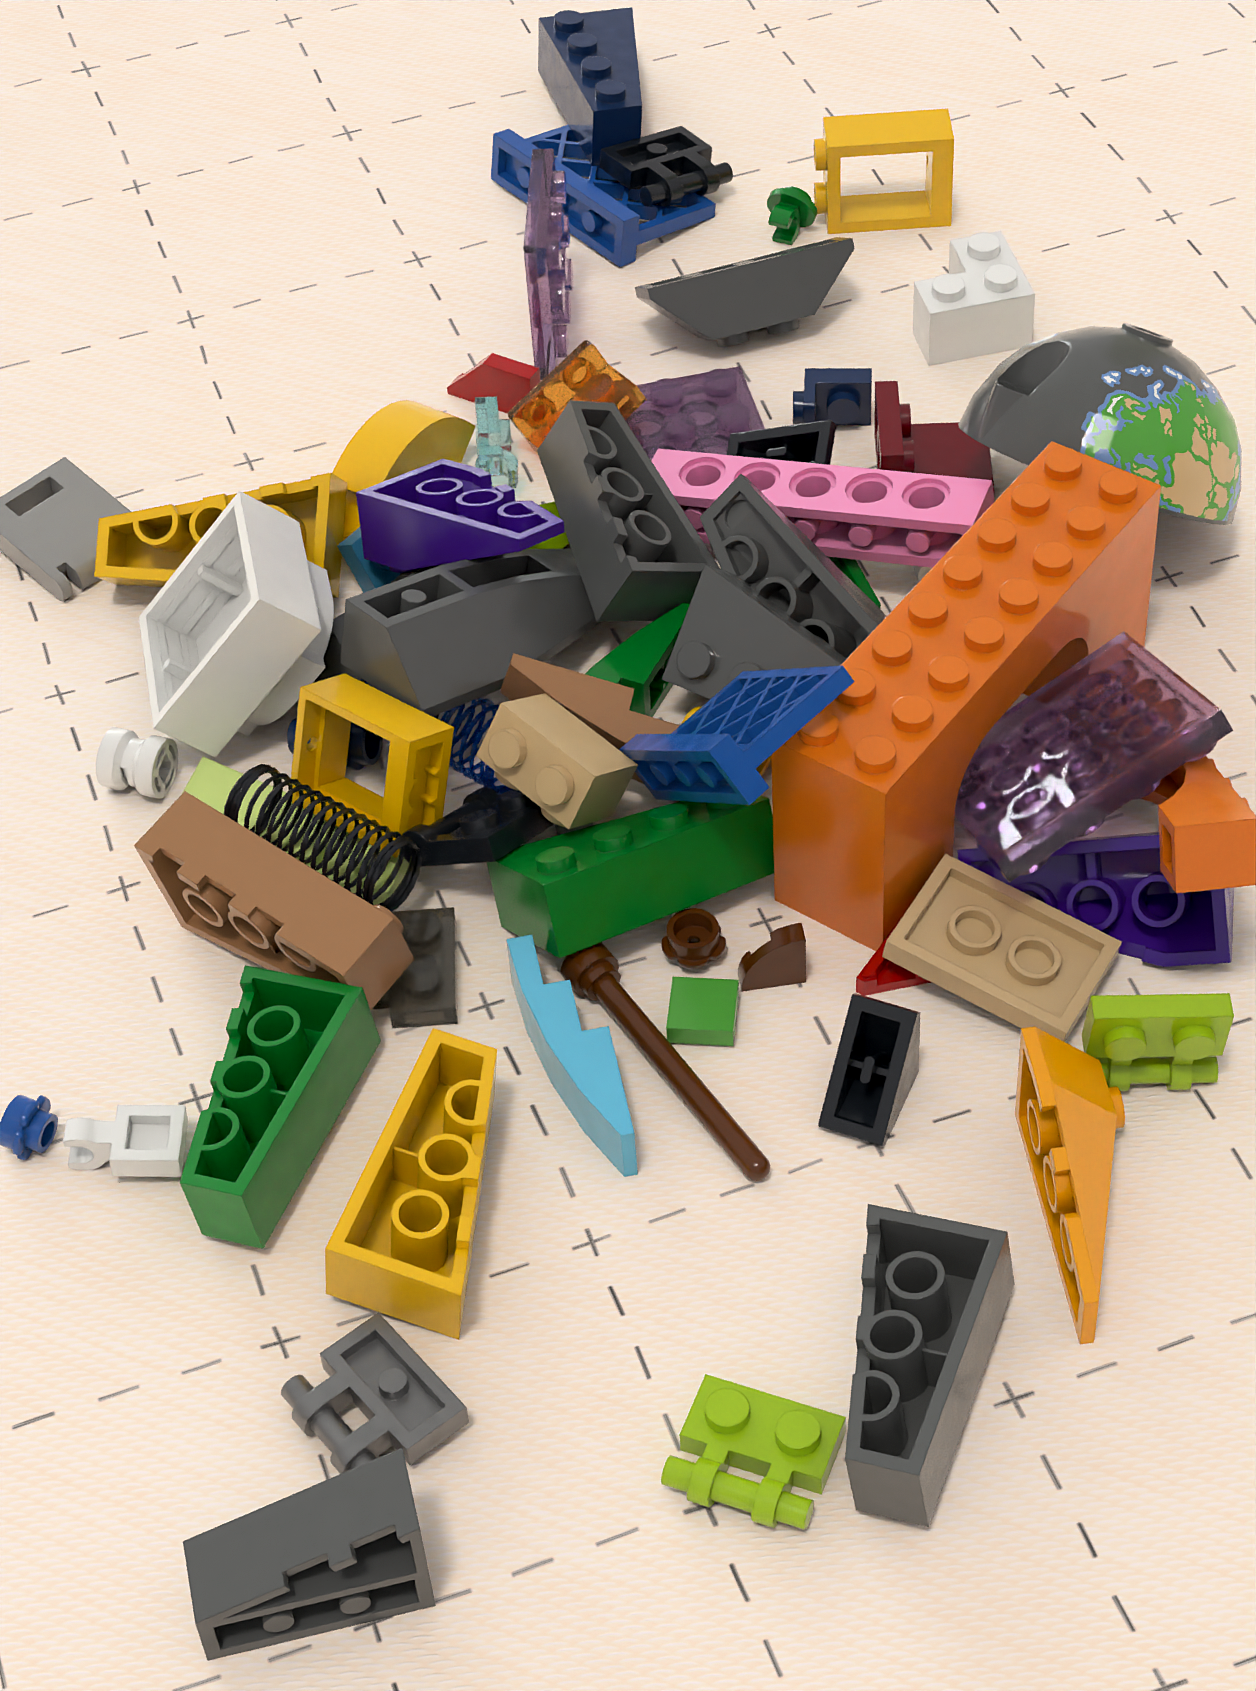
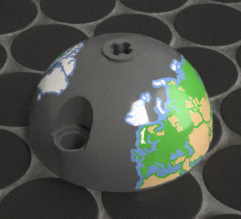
M1123 323L1121 328L1089 326L1058 332L1023 346L1000 363L973 394L958 424L959 428L974 440L1028 466L1053 441L1161 485L1159 512L1218 525L1232 524L1241 492L1242 449L1235 420L1220 392L1200 367L1173 347L1172 339L1128 323Z

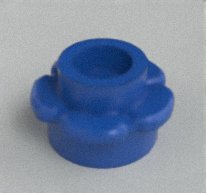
M17 1095L9 1103L0 1122V1145L13 1150V1154L17 1155V1158L20 1160L28 1159L32 1151L38 1153L45 1152L52 1143L58 1126L57 1115L49 1112L51 1109L50 1100L43 1095H40L37 1100L24 1095Z

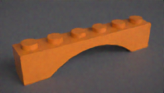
M1163 704L1088 711L1091 772L1104 790L1128 794L1158 805L1160 871L1176 893L1256 885V815L1249 808L1247 799L1245 797L1241 798L1233 789L1230 779L1224 778L1218 771L1212 758L1208 759L1202 752L1198 741L1192 740L1187 734L1183 723H1178Z

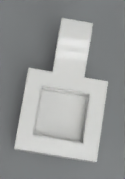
M117 1104L115 1121H100L84 1117L67 1119L63 1144L64 1147H70L68 1167L75 1170H93L101 1167L109 1160L112 1176L181 1177L188 1129L186 1105Z

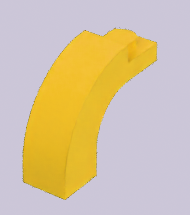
M410 400L391 403L373 414L352 437L332 472L347 482L343 540L360 527L356 492L443 458L461 463L476 426L462 418Z

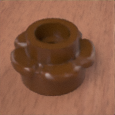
M689 908L677 912L670 918L667 924V936L662 938L661 947L664 955L669 960L676 959L679 965L684 968L697 969L706 966L711 960H717L721 957L726 948V939L720 935L721 927L713 914L703 909Z

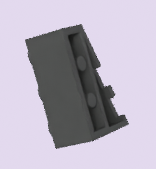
M403 1448L183 1541L195 1625L207 1661L436 1606Z

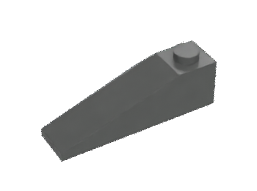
M740 474L700 516L721 570L737 575L766 600L773 602L791 615V618L837 649V652L846 659L887 617L746 476Z

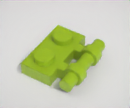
M1230 993L1090 996L1081 1035L1084 1052L1100 1060L1108 1087L1117 1086L1120 1091H1129L1130 1084L1166 1083L1167 1090H1190L1192 1083H1216L1218 1080V1061L1216 1056L1223 1055L1234 1019Z
M705 1374L679 1434L680 1450L700 1457L694 1463L670 1455L663 1468L661 1484L687 1492V1501L711 1507L714 1501L750 1512L753 1522L775 1528L778 1522L806 1530L812 1516L814 1500L790 1492L792 1487L795 1486L822 1495L846 1433V1417ZM729 1466L764 1476L761 1483L729 1474L727 1470Z

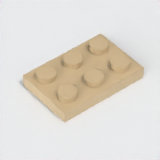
M945 853L887 939L882 957L1020 1028L1035 1026L1065 1042L1089 1004L1090 996L1095 994L1115 961L1122 942Z

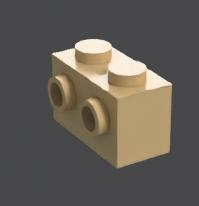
M546 693L501 703L476 754L480 760L495 771V776L501 783L509 788L521 791L541 807V812L545 818L567 829L612 817L638 766L633 760Z

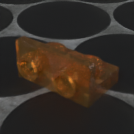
M585 340L508 412V418L532 449L537 452L570 400L615 403L626 420L647 399L637 385L606 362L594 344Z

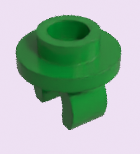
M789 186L771 191L767 199V207L771 212L768 223L771 226H776L772 240L793 245L800 227H808L814 223L818 213L817 208L809 194L804 190Z

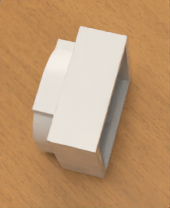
M241 491L235 495L138 617L153 729L216 757L236 732L249 736L257 725H267L283 716L299 700L300 687L313 683L325 669L323 657L328 646L334 619V603L327 570L307 560L298 521Z

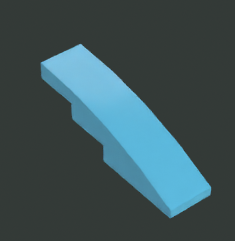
M533 935L506 939L511 981L524 1025L551 1084L583 1132L624 1177L638 1175L635 1133L609 1026L582 1031L570 980L543 984Z

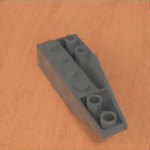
M525 549L519 552L471 560L465 559L440 565L346 599L340 663L374 688L434 717L442 712L500 690L513 653L546 662L601 622L596 621L572 549Z

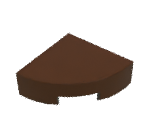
M802 922L772 931L769 942L759 947L752 954L750 951L744 954L738 967L741 992L806 982V939Z

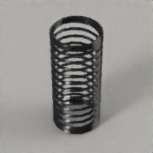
M260 764L249 769L237 780L231 789L224 806V815L238 823V813L243 798L250 786L261 775L270 773L272 776L257 788L248 804L244 817V827L249 830V819L254 804L261 792L273 781V790L262 804L256 824L250 831L260 836V833L267 828L266 833L261 837L271 843V834L280 826L278 838L271 844L277 845L278 848L285 852L288 851V854L294 858L299 857V861L304 864L311 862V868L316 871L322 868V875L327 878L333 874L332 881L337 884L345 879V886L343 887L350 892V888L356 885V892L353 894L374 905L373 900L385 892L395 879L402 865L405 853L404 845L411 848L410 862L401 883L384 902L378 905L392 912L407 899L413 890L420 874L422 863L420 846L415 840H411L409 837H402L399 832H392L388 826H380L376 820H369L365 814H358L353 808H346L342 802H335L331 796H324L320 791L312 790L309 785H302L298 779H291L286 773H280L275 767ZM288 785V792L282 797L283 787ZM299 791V798L291 805L293 793ZM310 797V804L302 811L304 799ZM286 802L280 817L275 822L276 816L278 815L283 804ZM321 803V810L312 819L315 805ZM296 809V812H295V814H294V816H293V818H292L290 824L287 826V823H288L290 817L292 816L294 810ZM332 809V816L323 825L326 812ZM343 815V823L335 830L334 834L332 835L335 829L337 818ZM305 819V822H304L302 828H301L300 831L298 832V829H299L300 825L302 824L303 820ZM354 821V829L343 842L348 824ZM366 826L364 837L358 842L352 852L360 829ZM292 830L289 843L284 848H282L283 839L286 838ZM377 833L376 842L371 846L363 859L357 877L350 883L351 873L362 860L370 837ZM303 836L300 849L293 854L294 845ZM388 839V844L380 851L381 844ZM315 840L311 855L304 860L305 851ZM327 845L323 860L316 865V857ZM400 848L398 859L391 875L383 886L374 893L375 883L385 871L391 856ZM339 849L334 866L327 871L328 862ZM351 854L346 871L338 878L339 868ZM365 877L364 886H363V888L361 889V887H362V879Z

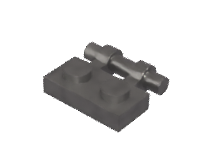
M379 1312L320 1353L323 1369L330 1376L328 1379L314 1388L303 1375H295L281 1389L282 1397L293 1408L292 1419L307 1436H317L332 1452L330 1462L340 1474L377 1459L380 1454L391 1446L396 1450L403 1448L405 1461L411 1465L469 1423L467 1407ZM351 1403H354L369 1419V1421L355 1431H352L339 1416L340 1411Z

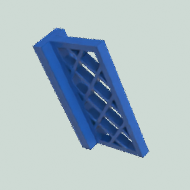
M569 125L526 139L511 129L493 133L491 179L619 267L636 261L637 245L715 217L716 203L704 195L700 196L696 193L685 195L680 203L674 204L686 206V208L663 207L660 204L646 207L642 203L630 202L629 200L641 201L640 189L629 190L619 182L596 180V178L616 179L599 168V165L591 166L589 161L564 158L587 159L579 143L575 142L577 139ZM639 219L650 220L642 224H639Z
M844 666L743 671L671 734H636L619 750L638 764L635 773L656 800L750 805L770 788L756 768L855 681Z

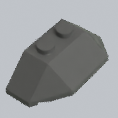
M835 237L635 287L636 296L698 338L716 340L718 347H727L749 341V331L767 327L769 335L792 331L800 328L798 319L816 314L855 249L853 238Z

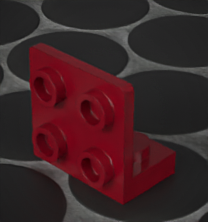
M875 381L874 438L877 469L992 480L995 497L989 447L965 434L959 428V422L911 424L910 403L900 404L898 381Z

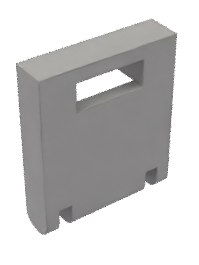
M63 457L0 497V550L54 597L63 602L73 595L71 583L63 574L64 571L67 570L68 578L82 590L99 580V578L94 577L99 518L131 511L70 460Z

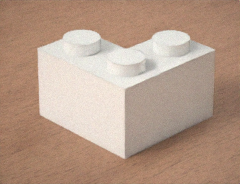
M1001 230L990 233L980 232L972 236L950 240L949 273L935 278L914 281L913 335L928 366L1019 349L1032 343L1035 292Z

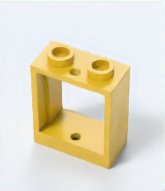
M948 108L823 117V138L814 139L813 142L815 171H823V182H814V204L817 208V214H825L827 234L951 226L954 135ZM926 152L925 190L841 196V158Z
M345 673L301 686L297 707L291 779H298L302 785H309L312 790L320 791L324 796H331L335 802H342L346 808H353L358 814H365L369 820H376L380 826H388L392 832H399L402 835L416 825H430L443 817L454 727ZM351 722L390 741L384 797L345 778ZM299 791L293 793L292 803L299 798ZM310 797L304 799L303 809L310 804ZM321 803L315 805L314 815L321 810ZM332 809L326 812L324 820L328 821L332 816ZM343 815L337 818L335 826L339 827L343 823ZM354 821L348 824L346 832L350 833L354 829ZM366 826L360 829L358 838L362 839L364 837ZM377 833L370 837L369 844L373 845L376 842ZM388 839L383 841L380 850L388 844ZM400 848L392 855L393 857H398Z

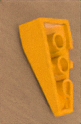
M1035 1026L1021 1028L1015 1117L1079 1344L1094 1343L1115 1130L1123 1128L1125 1125L1123 1099L1117 1086L1108 1087L1100 1060Z

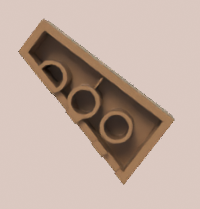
M186 791L134 845L182 928L268 970L362 987L371 1010L415 960L402 935L404 926L390 910L378 904L372 905Z

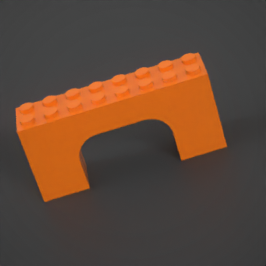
M1051 441L840 665L844 666L855 682L771 755L775 901L877 951L908 910L945 853L953 857L955 806L966 769L986 734L1019 696L1025 694L1083 721L1087 717L1088 711L1093 710L1144 650L1161 485Z

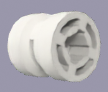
M112 727L103 736L97 751L95 763L97 781L103 787L124 790L130 785L135 787L141 795L163 798L171 789L177 773V744L171 738L151 735L147 739H139L133 730Z

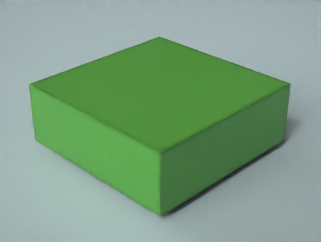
M672 977L666 1025L667 1040L670 1043L734 1046L739 1000V980Z

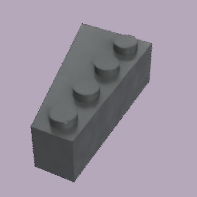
M570 400L538 448L537 453L560 518L564 521V529L596 621H655L680 604L691 603L705 564L718 569L720 567L615 403Z

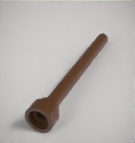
M600 942L567 955L561 965L560 972L565 980H570L572 989L576 994L581 997H588L591 1000H599L747 1178L753 1181L765 1179L770 1172V1162L622 987L619 983L621 975L618 972V960L607 947Z

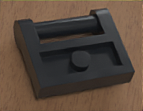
M482 787L467 795L461 807L430 825L419 824L404 832L402 837H409L420 846L421 867L495 862L553 826L554 823L545 818L541 812V807L521 791L513 789L498 795L491 788ZM404 845V859L409 863L411 848Z

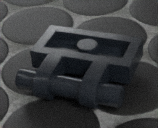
M683 126L602 148L600 152L599 168L629 190L640 189V200L646 207L660 204L663 207L680 203L683 196L692 193L700 196L716 192L721 184L731 182L733 178V171L728 163L723 162L716 165L711 163L713 147Z

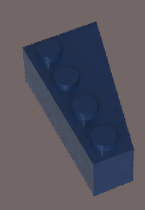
M629 7L584 13L564 10L556 13L554 16L540 17L538 19V72L591 166H598L600 164L602 148L641 137L642 99L633 9Z

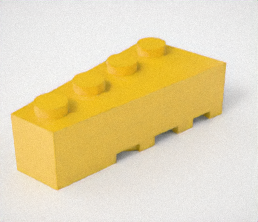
M333 473L311 476V479L287 484L280 482L243 492L299 522L307 560L327 570L332 597L339 598L342 554L337 545L343 541L347 482ZM219 494L203 497V500L175 506L169 504L99 518L94 577L116 585L163 587L236 494Z
M435 1028L432 1029L325 1248L326 1294L459 1340L494 1103L497 1049Z

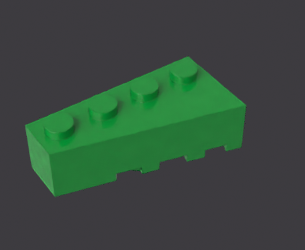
M760 795L750 805L679 801L521 845L495 862H487L501 927L520 937L533 935L536 946L558 958H562L774 874L773 815L770 799Z
M245 965L240 980L243 994L239 1007L232 1008L226 1026L229 1036L223 1061H216L210 1079L213 1094L208 1109L202 1110L180 1179V1185L202 1235L263 1249L378 1048L381 1039L362 987Z

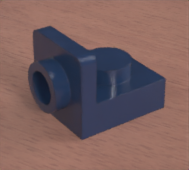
M805 368L804 391H793V425L832 420L836 425L871 426L872 368Z

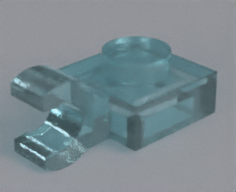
M475 397L477 451L475 467L485 470L491 476H506L508 478V486L516 488L518 485V460L510 453V419H499L497 397Z

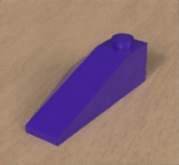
M444 458L356 492L364 559L389 566V570L395 573H410L423 567L519 552L565 533L564 521L533 501H515L514 489L507 484L492 486L490 473L481 468Z
M1159 832L957 850L958 860L1121 941L1119 954L1142 959L1141 961L1162 967L1232 962L1234 888L1176 893L1160 871Z

